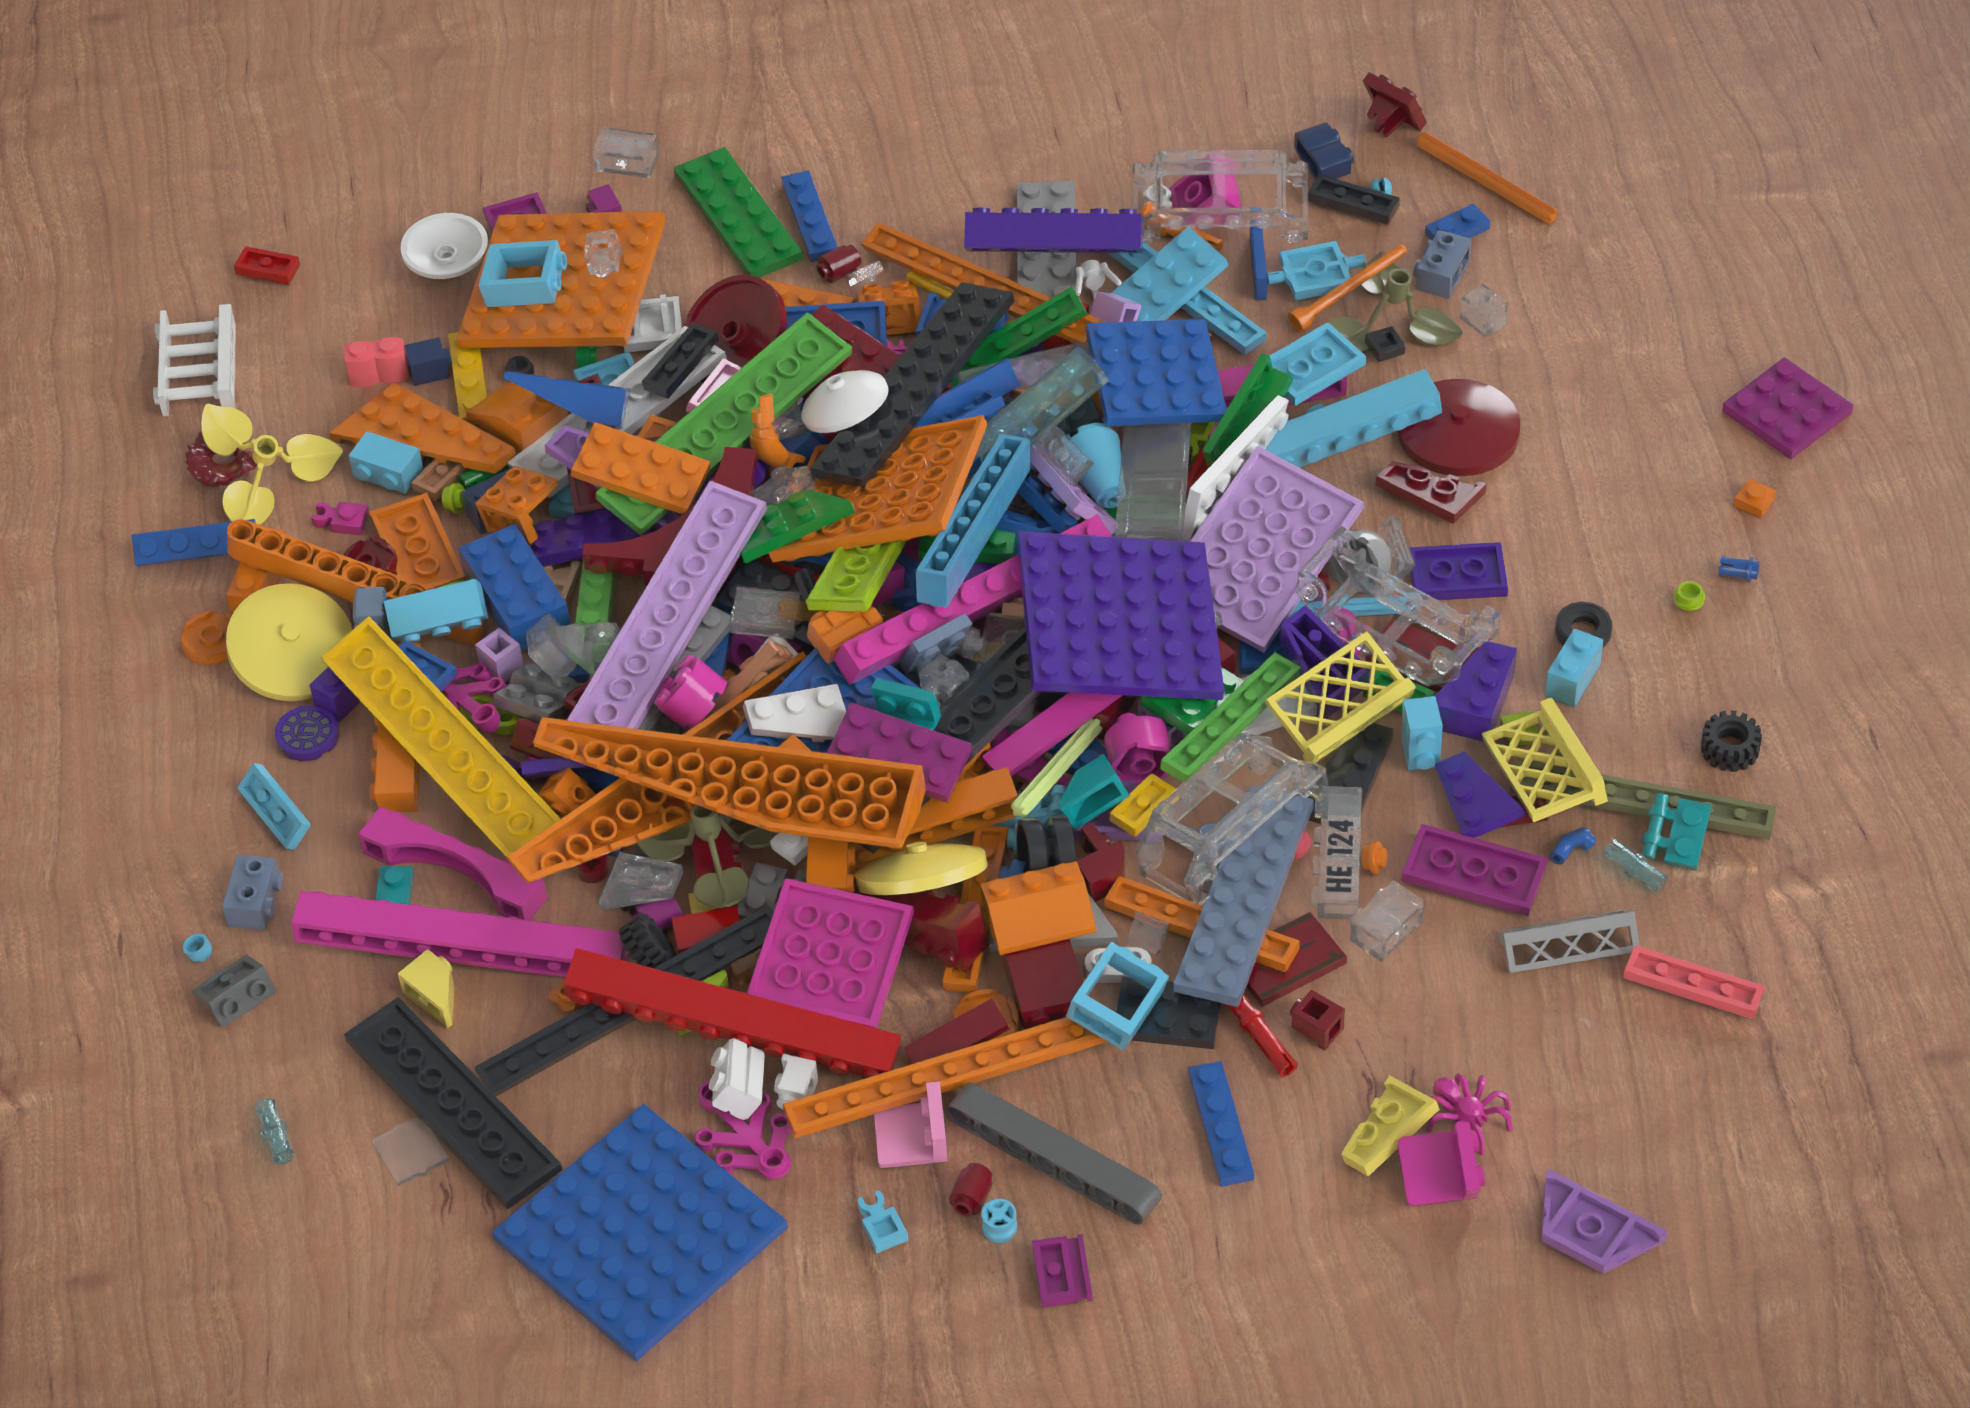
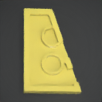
M1390 1075L1384 1083L1386 1088L1380 1098H1375L1371 1104L1372 1112L1366 1122L1358 1125L1341 1153L1345 1164L1366 1176L1373 1173L1398 1149L1400 1138L1412 1136L1440 1110L1436 1100Z

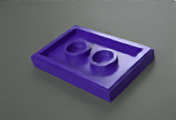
M1501 542L1408 547L1407 556L1413 594L1420 595L1421 601L1508 596V584Z

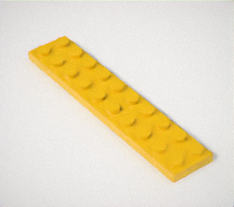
M369 616L321 657L332 672L506 858L561 819Z

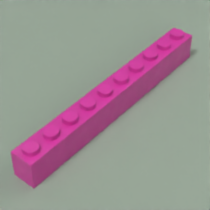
M1098 514L1060 533L1112 537ZM1018 555L963 582L947 608L941 606L934 607L930 604L922 603L843 643L833 657V660L849 685L902 659L913 641L966 613L970 621L974 622L1001 608L1003 602L1011 603L1014 601V598L1023 597Z
M300 891L291 921L294 942L413 958H417L428 949L437 957L443 956L451 963L565 978L576 948L626 961L628 951L624 948L625 944L620 940L619 932L615 930H598L585 928L580 925L567 926L553 924L548 921L537 922L521 920L517 917L506 918L491 916L485 913L460 912L449 908H429L418 904L406 905L391 903L387 900L360 899L355 896H337L319 891Z

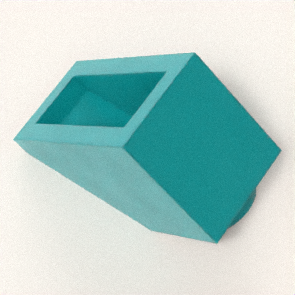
M1103 754L1075 772L1058 805L1063 814L1068 817L1072 828L1075 830L1130 795Z

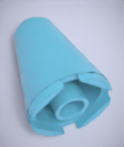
M1105 423L1083 425L1077 428L1079 433L1072 438L1069 435L1064 438L1060 446V457L1064 465L1099 506L1114 508L1126 497L1119 436L1116 431H1113L1110 426H1106Z

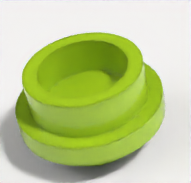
M453 483L445 487L442 493L444 509L451 511L453 514H460L465 508L462 491H465L460 483Z
M1686 581L1676 588L1673 600L1679 608L1686 611H1694L1704 605L1705 593L1698 583Z

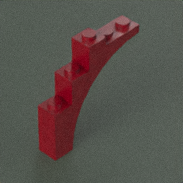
M725 447L720 467L712 481L753 497L757 471L756 449ZM695 505L675 521L655 532L638 538L614 543H584L582 557L585 570L598 574L615 572L626 576L644 575L645 586H647Z

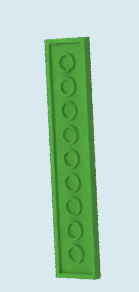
M807 312L655 441V443L711 461L706 480L719 469L725 447L743 448L750 442V435L753 434L752 427L756 425V423L752 422L751 410L760 408L761 395L773 394L775 421L852 354V347ZM603 487L596 492V500L640 536L670 511Z

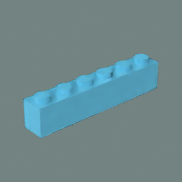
M1423 369L1287 421L1281 431H1277L1265 450L1300 468L1442 414L1440 393L1427 370Z

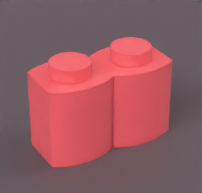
M387 337L375 342L356 341L344 346L345 365L350 386L368 387L379 382L399 383L409 379L408 360L403 338Z

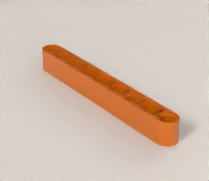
M235 520L227 527V551L232 558L353 603L354 590L357 588L383 587L386 591L387 600L433 589L248 520ZM486 620L481 621L480 627L463 630L462 626L451 628V633L444 636L464 644H477L484 639Z

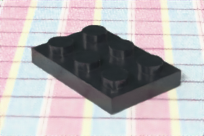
M1122 976L1116 1013L1130 1021L1150 989L1129 977ZM1167 981L1163 993L1131 1040L1214 1049L1221 1003L1174 992V982Z

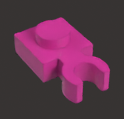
M338 502L336 508H331L327 503H316L317 514L321 516L312 515L311 519L314 527L324 528L331 525V530L334 533L362 536L369 516V508L365 504Z

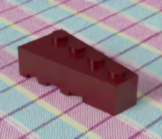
M932 890L896 895L861 894L913 906L914 914L904 944L912 947L921 955H929L940 960L943 965L949 968L954 967L966 973L978 956L989 946L978 902L969 900L966 905L958 903L959 899L956 896L947 894L944 898H939L934 895Z

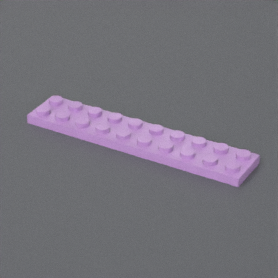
M709 481L567 720L632 729L639 728L658 696L660 687L672 672L739 558L740 552L747 544L767 510L766 502Z

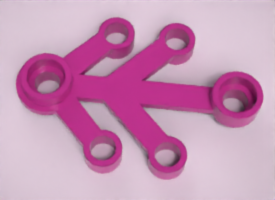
M484 663L456 669L457 676L443 690L447 694L446 698L457 709L459 704L472 715L473 722L480 731L486 733L494 732L500 725L498 711L492 704L480 705L471 695L489 693L493 698L495 692L507 685L501 677L490 679L491 673ZM472 678V680L474 681V683H467L461 685H456L454 683V681L465 680Z
M710 1080L704 1082L698 1090L701 1106L708 1111H716L735 1133L716 1132L710 1128H702L695 1134L696 1146L703 1152L711 1151L715 1146L750 1148L755 1155H737L730 1150H722L716 1155L715 1161L728 1173H732L736 1168L757 1169L760 1175L767 1179L774 1180L784 1177L791 1169V1158L784 1150L785 1138L791 1132V1128L784 1113L775 1114L771 1118L770 1123L773 1134L770 1146L768 1147L761 1139L765 1114L771 1109L769 1094L762 1091V1101L766 1103L759 1105L751 1114L748 1125L744 1120L731 1115L730 1111L724 1112L713 1107L712 1100H709L713 1096V1091L709 1089ZM778 1123H786L784 1127L776 1126ZM706 1137L711 1138V1140L708 1142L700 1141L701 1139ZM726 1159L731 1160L729 1164L721 1163L723 1160ZM772 1163H778L776 1166H769Z

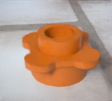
M564 979L556 990L549 992L548 999L551 1003H556L557 1008L561 1012L573 1013L580 1009L582 1005L572 1002L569 997L565 996Z

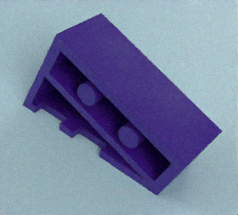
M1486 640L1437 693L1435 697L1443 726L1442 732L1484 742L1482 733L1495 728L1514 677L1517 648Z

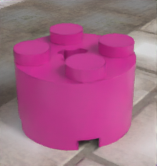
M687 654L681 660L677 667L679 671L673 678L667 676L659 689V695L654 700L656 708L685 731H688L689 727L693 728L707 716L716 704L713 702L715 693L717 692L722 695L727 685L725 679L700 659L690 654Z
M1125 713L1119 716L1117 723L1107 731L1104 737L1108 761L1118 778L1122 781H1134L1137 786L1151 773L1160 779L1165 778L1168 773L1160 769L1161 760L1172 750L1165 721L1160 717L1136 716L1133 713Z

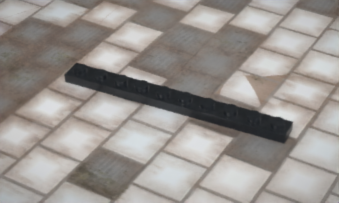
M767 905L653 969L703 981L762 950L774 912ZM589 1003L475 1066V1070L482 1083L495 1096H498L634 1021L636 1018L633 1014L622 1011L620 1014H613L605 1011L599 1005Z

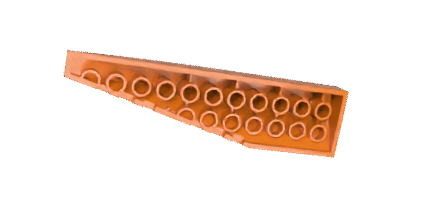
M802 651L683 735L727 740L747 720L743 710L744 701L770 696L807 656ZM619 778L508 855L506 859L528 884L688 824L689 820H692L690 811L695 804Z
M541 718L533 741L534 747L771 832L901 849L919 816L926 791L922 765L554 718Z

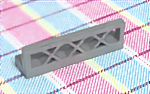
M1628 909L1497 931L1498 942L1504 946L1508 973L1631 953L1635 945L1640 946L1635 912ZM1628 926L1631 945L1617 947L1608 940L1616 928ZM1607 930L1604 936L1597 931ZM1591 932L1600 941L1593 951L1584 952L1576 946V943L1584 933ZM1575 935L1571 942L1565 938L1566 936ZM1559 938L1568 945L1560 957L1552 958L1543 952L1550 939ZM1542 941L1538 947L1531 943ZM1605 943L1611 947L1601 950ZM1527 944L1535 950L1528 962L1515 964L1512 946ZM1572 949H1574L1575 951H1577V952L1579 953V954L1569 955V953L1571 952ZM1539 955H1542L1546 958L1544 960L1536 961Z

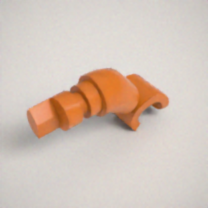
M773 394L761 395L760 408L751 410L752 422L756 423L752 427L753 434L750 435L751 449H756V457L770 466V474L774 481L796 489L800 479L792 477V468L796 462L804 463L806 457L787 451L779 441V436L775 433V426L771 424L774 421Z

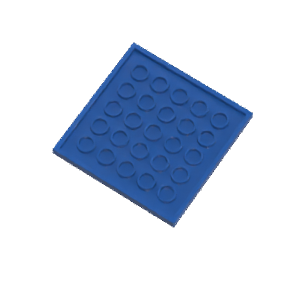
M643 1103L492 1231L493 1239L637 1362L788 1228V1224L784 1217Z

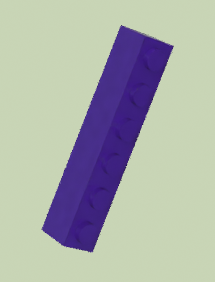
M977 207L973 208L972 212H965L964 248L967 252L1143 253L1142 214H1137L1136 209H1119V214L1107 213V209L1101 208L1090 209V213H1078V209L1062 208L1060 213H1049V209L1032 208L1031 213H1019L1018 208H1002V213L990 212V208Z

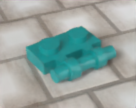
M1657 793L1654 804L1650 805L1648 816L1651 818L1648 831L1643 833L1641 843L1644 847L1641 856L1646 859H1654L1657 849L1665 850V864L1697 871L1712 805L1679 798L1677 809L1672 810L1667 808L1669 796ZM1663 821L1673 823L1670 838L1660 836Z

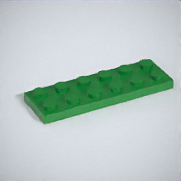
M726 147L674 167L676 178L746 275L762 277L803 260L801 249Z

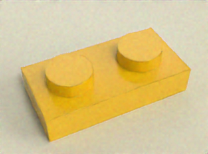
M1151 773L1129 794V797L1120 802L1110 812V821L1136 837L1177 797V789Z

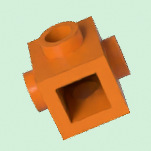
M570 768L552 774L538 793L561 819L596 795L588 787L586 780L576 775Z

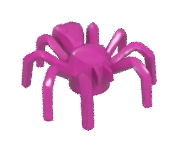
M1457 1073L1454 1080L1450 1077L1439 1078L1433 1086V1094L1435 1096H1430V1098L1436 1100V1102L1454 1114H1435L1430 1118L1426 1131L1430 1133L1436 1121L1440 1119L1455 1120L1456 1123L1469 1121L1470 1129L1476 1131L1478 1135V1154L1483 1156L1485 1153L1484 1137L1479 1126H1483L1482 1120L1488 1122V1114L1500 1113L1505 1118L1507 1130L1509 1132L1513 1130L1512 1118L1506 1111L1511 1110L1509 1096L1501 1091H1493L1480 1102L1479 1100L1486 1084L1484 1075L1478 1077L1474 1097L1470 1096L1468 1083L1463 1075ZM1460 1083H1461V1087H1462V1092H1463L1464 1098H1462V1097L1460 1096V1092H1459V1088H1458V1086H1459ZM1495 1097L1503 1099L1505 1109L1499 1106L1484 1109Z

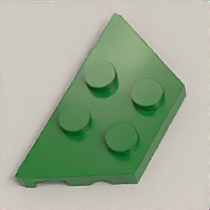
M808 489L804 492H795L788 499L776 505H767V510L740 552L745 564L809 533H813L822 527L828 526L842 517L845 518L855 513L850 500Z

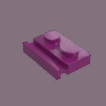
M1078 1234L1077 1238L1067 1239V1236L1032 1240L1042 1308L1077 1303V1300L1087 1299V1302L1093 1301L1083 1235Z

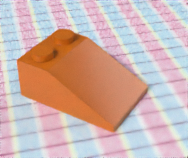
M511 381L466 411V416L496 438L514 447L518 453L522 452L569 415L568 410Z

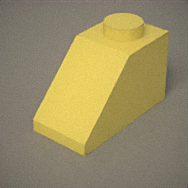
M427 949L398 973L402 992L448 1029L453 1023L454 982L451 974L453 969L443 956L437 957Z

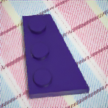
M1465 751L1435 764L1462 835L1476 838L1526 816L1523 808Z

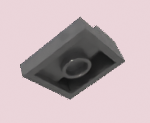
M527 664L511 674L510 685L494 693L492 705L539 723L542 717L559 719L570 713L565 708L563 699L582 685L566 675H554L539 665Z

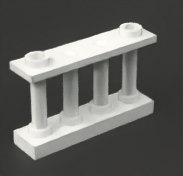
M231 304L219 305V317H215L214 321L170 325L166 310L160 311V323H155L156 339L159 341L158 387H153V398L155 405H160L162 415L169 416V401L212 396L215 399H220L222 407L235 409L236 323ZM214 332L218 335L214 342L171 346V337ZM205 354H215V356H218V360H213V363L170 367L171 358ZM215 375V378H218V381H213L212 385L170 389V379Z

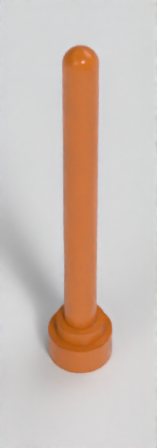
M1402 244L1396 246L1310 306L1296 307L1288 313L1291 325L1296 331L1302 333L1312 326L1316 315L1406 254L1407 248Z

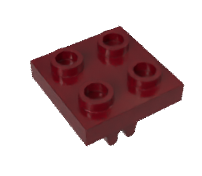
M1368 72L1362 81L1372 100L1367 116L1369 119H1373L1378 114L1374 125L1375 132H1379L1385 127L1383 135L1388 137L1403 122L1421 131L1427 121L1422 113V107L1416 100V94L1406 87L1400 89L1394 86V83L1384 75H1379L1378 77Z

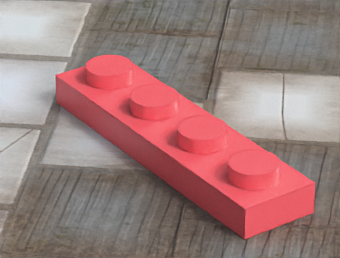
M1636 945L1626 965L1623 977L1636 983L1750 1019L1755 1017L1765 988L1763 985Z

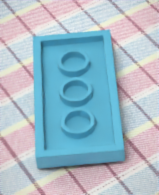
M1188 226L1111 293L1142 305L1137 321L1166 320L1229 265L1227 260Z

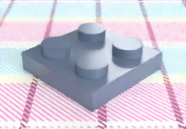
M966 613L912 642L900 662V666L906 675L914 670L920 673L934 664L933 660L943 655L944 658H948L960 649L959 644L967 638L966 633L972 625Z

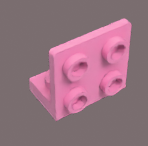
M940 1081L926 1083L927 1096L921 1097V1103L906 1104L874 1114L878 1164L880 1168L948 1162Z

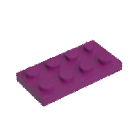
M851 702L827 753L922 765L926 787L925 796L948 803L972 751V743Z
M1421 824L1402 871L1401 881L1529 916L1548 866V858Z

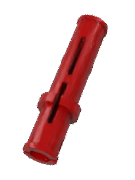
M1245 994L1242 996L1239 1007L1226 1004L1240 1022L1239 1027L1241 1030L1252 1037L1280 1077H1285L1286 1074L1289 1076L1297 1069L1298 1063L1263 1019L1265 1018L1264 1014L1260 1009L1254 1008Z

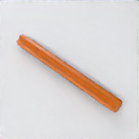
M1423 132L1418 136L1416 145L1422 150L1543 222L1551 224L1556 220L1558 211L1553 206L1428 132Z

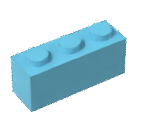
M476 579L384 601L391 637L402 643L405 640L410 643H416L421 640L420 636L431 633L432 637L448 635L451 633L450 629L462 626L463 630L477 628L481 626V621L489 619L482 586Z

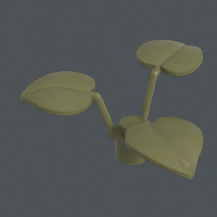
M1383 251L1379 252L1366 264L1365 267L1379 259L1385 253ZM1394 263L1360 285L1370 295H1382L1366 325L1362 326L1360 321L1348 316H1340L1329 322L1359 351L1365 353L1369 351L1365 344V335L1369 333L1368 330L1372 327L1386 300L1391 304H1400L1406 300L1409 317L1413 320L1410 323L1409 331L1417 341L1430 346H1439L1457 340L1463 335L1461 328L1446 314L1437 309L1422 307L1418 310L1417 314L1414 312L1413 293L1409 292L1412 276L1408 271L1400 269Z
M695 804L690 811L692 820H689V824L637 842L639 848L647 857L655 861L665 862L681 857L685 852V845L693 843L695 833L702 840L708 841L716 873H707L701 876L694 884V895L697 901L705 906L723 908L724 906H733L745 897L748 892L749 881L746 873L741 868L732 867L722 871L714 839L718 837L721 831V826L733 840H738V843L744 840L745 845L750 848H762L771 845L770 841L778 832H771L737 819L729 826L721 813Z

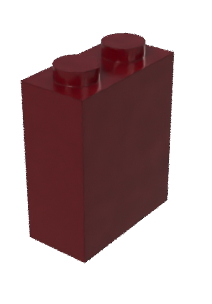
M1070 939L1004 954V968L1015 1004L1018 1008L1023 1030L1065 1018L1072 999L1083 984Z

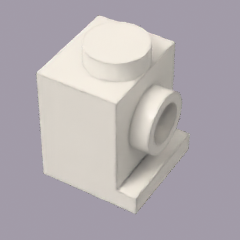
M783 1054L781 1059L783 1073H778L774 1085V1092L778 1093L777 1106L783 1110L784 1103L813 1095L818 1082L816 1061Z

